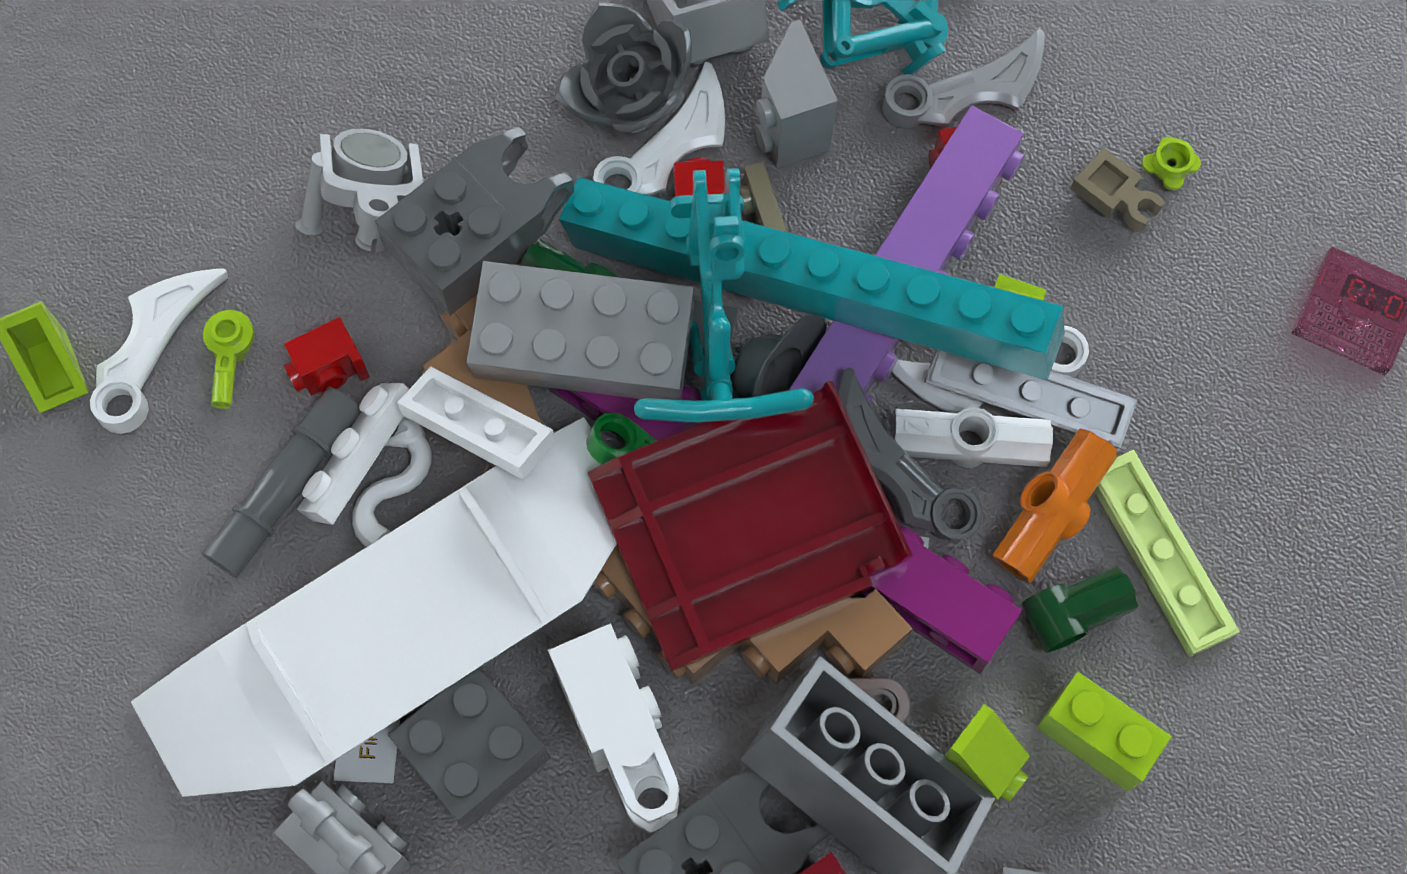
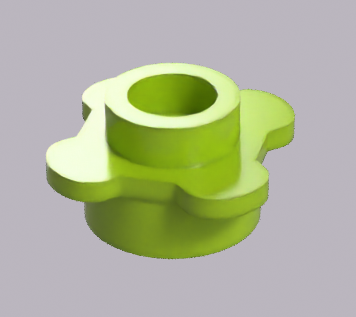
M1164 137L1161 139L1156 151L1153 154L1145 155L1142 160L1143 170L1147 173H1154L1163 181L1164 187L1168 190H1179L1184 184V178L1189 173H1196L1201 166L1200 158L1194 153L1191 145L1182 139L1174 137ZM1167 161L1175 163V166H1169Z

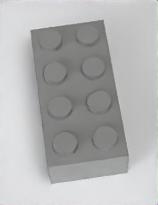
M483 261L467 365L476 379L636 399L681 400L694 312V287Z

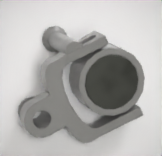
M350 129L341 132L335 137L331 155L330 135L320 134L317 152L312 155L302 216L301 219L295 222L296 229L310 236L322 234L325 228L321 224L324 201L326 200L332 204L353 208L355 220L359 225L355 242L360 248L371 251L372 241L377 239L375 251L385 250L375 220L423 183L418 144L408 143L406 151L399 141L383 132L370 129Z

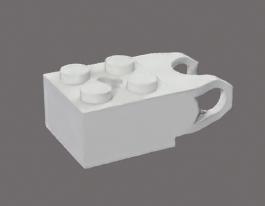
M608 624L548 651L557 679L597 773L608 768L629 818L635 825L652 834L677 817L679 808L678 781L656 731L662 728V724L659 719L661 713L649 686L639 689L635 681L641 677L637 668L639 663L627 635L617 639L611 624ZM657 788L665 792L668 799L659 808L647 809L638 803V797L646 789Z

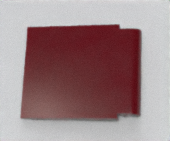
M833 381L825 382L820 390L812 393L814 401L810 408L754 419L705 422L616 457L587 473L671 672L868 590L873 585L870 579L871 576L897 566L913 557Z

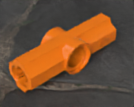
M1080 428L1051 471L1038 474L1025 486L1020 498L1021 507L1024 510L992 554L993 560L1018 579L1031 584L1059 541L1073 537L1086 525L1091 511L1087 501L1118 457L1116 454L1118 450L1107 440L1099 437L1092 431Z

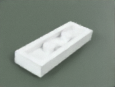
M431 366L397 402L403 416L522 480H525L556 444L553 429Z
M381 383L373 387L364 396L359 407L362 411L351 428L345 429L336 438L331 448L333 456L323 471L315 473L306 483L302 492L305 498L297 508L300 513L314 522L334 524L404 416L397 402L409 390L403 383Z

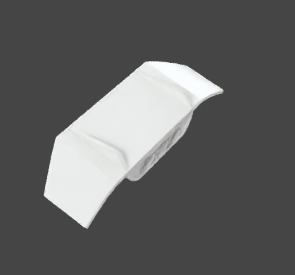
M583 417L554 433L556 444L525 480L495 466L216 641L132 700L131 703L182 797L298 785L582 602L617 545L587 474L589 471L601 466V464L588 452L586 440L591 427Z

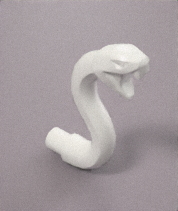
M405 416L399 423L395 435L389 438L385 446L407 448L411 454L410 465L401 474L376 481L367 487L357 499L352 512V526L355 536L365 547L390 533L389 529L378 523L374 515L375 507L382 500L408 493L419 486L427 476L431 466L432 452L425 438L426 434L420 424Z

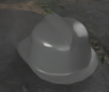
M816 314L808 315L797 321L784 336L767 334L751 339L738 355L735 361V370L730 374L733 388L732 393L740 398H751L789 391L826 333L824 319Z

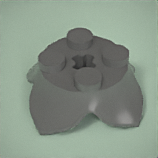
M598 2L584 27L582 43L585 61L580 65L570 67L564 73L557 86L555 97L563 107L578 118L588 122L606 124L623 133L638 132L654 125L669 114L670 111L679 108L683 103L684 93L682 86L692 60L691 32L685 25L677 21L665 20L657 27H652L638 12L627 6ZM638 72L632 80H629V76Z

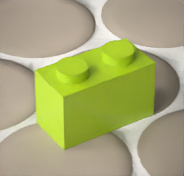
M1078 671L1064 685L1036 727L1126 792L1143 782L1172 737Z

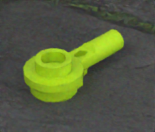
M220 311L211 316L203 329V341L216 358L211 406L219 409L232 407L236 363L245 359V354L251 348L255 337L252 323L240 311Z

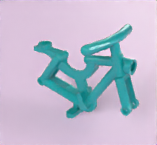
M779 0L777 5L782 12L803 0ZM822 0L823 52L819 59L824 68L833 69L841 64L905 48L912 62L901 71L904 75H914L946 51L943 43L948 37L947 20L938 12V0H919L917 3L914 0ZM883 4L899 18L897 21L899 25L851 36V8H873Z
M739 168L727 169L724 194L707 195L705 170L693 171V195L673 198L670 201V212L676 218H690L689 235L686 237L687 255L689 256L691 266H699L705 355H703L697 321L692 322L689 345L694 371L698 376L704 377L705 385L702 388L701 401L643 398L639 399L634 405L635 415L643 420L710 422L754 419L810 408L813 404L814 396L806 388L751 398L732 399L733 388L730 374L733 373L736 366L730 344L731 325L723 309L722 281L739 279L744 274L745 269L741 219L744 204L743 198L740 195Z

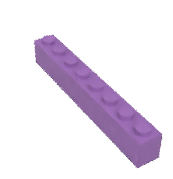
M971 105L875 256L950 276L949 273L945 272V269L953 257L961 260L968 251L975 237V234L970 229L978 217L986 221L1000 197V194L995 192L1002 178L1011 181L1025 157L1024 154L1018 152L1024 133ZM833 321L789 390L806 388L814 393L820 390L825 382L833 381L838 392L843 370L852 368L869 404H871L873 398L868 396L867 393L876 379L884 383L889 377L899 358L893 352L901 339Z

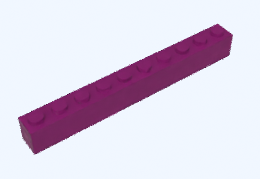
M683 386L681 400L701 401V394L688 386ZM550 388V392L594 421L606 413H619L628 417L657 441L705 423L643 420L637 417L634 412V405L639 399ZM899 526L913 557L897 566L871 576L872 587L858 594L865 598L876 589L913 628V631L981 674L1022 612V609L1013 604V597L1004 589L994 584L983 585L968 575V568L959 560L945 554L941 557L923 546L924 541L918 534L907 527Z

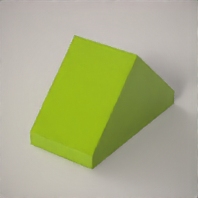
M42 301L0 318V341L40 413L89 393L65 329Z

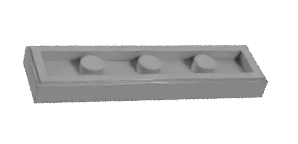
M935 349L924 383L1027 418L1050 420L1051 426L1074 434L1080 428L1090 430L1107 440L1115 448H1121L1137 402V399L1052 370L1048 380H1044Z

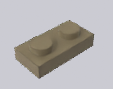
M764 162L744 166L743 186H740V195L743 198L744 204L743 215L751 214L754 224L787 232Z

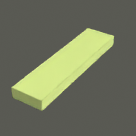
M1132 450L1118 456L1094 492L1188 657L1190 658L1235 636L1240 632L1137 454Z

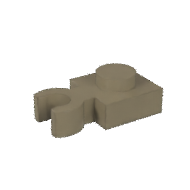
M1105 148L1074 179L1070 188L1108 218L1118 209L1124 214L1126 224L1132 230L1142 233L1149 219L1142 215L1138 208L1148 209L1157 216L1165 204L1158 194L1137 189L1143 176Z

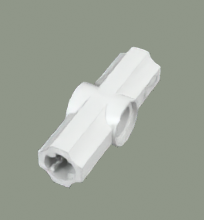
M977 407L966 408L958 413L895 409L892 437L910 457L951 460L957 466L964 468L977 467L982 463L1047 467L1050 463L1053 445V428L1051 427L1050 420L992 416L985 409ZM962 431L975 432L980 436L983 443L980 445L967 444L962 440L959 433Z

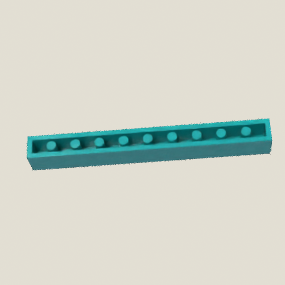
M578 177L574 185V193L568 199L559 217L560 223L575 248L700 283L699 266H691L689 256L687 255L686 237L689 235L690 218L673 217L670 212V201ZM742 220L745 251L744 274L736 280L722 281L723 290L812 315L816 314L819 317L1048 380L1065 334L1062 305Z

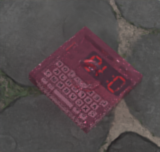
M1331 246L1325 254L1291 334L1385 376L1392 369L1407 332V279Z

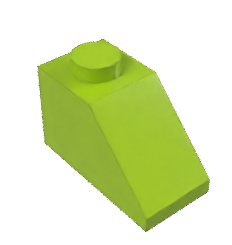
M983 704L944 756L994 796L993 804L1000 797L1010 802L1028 778V775L1020 769L1030 755L998 715L986 704Z

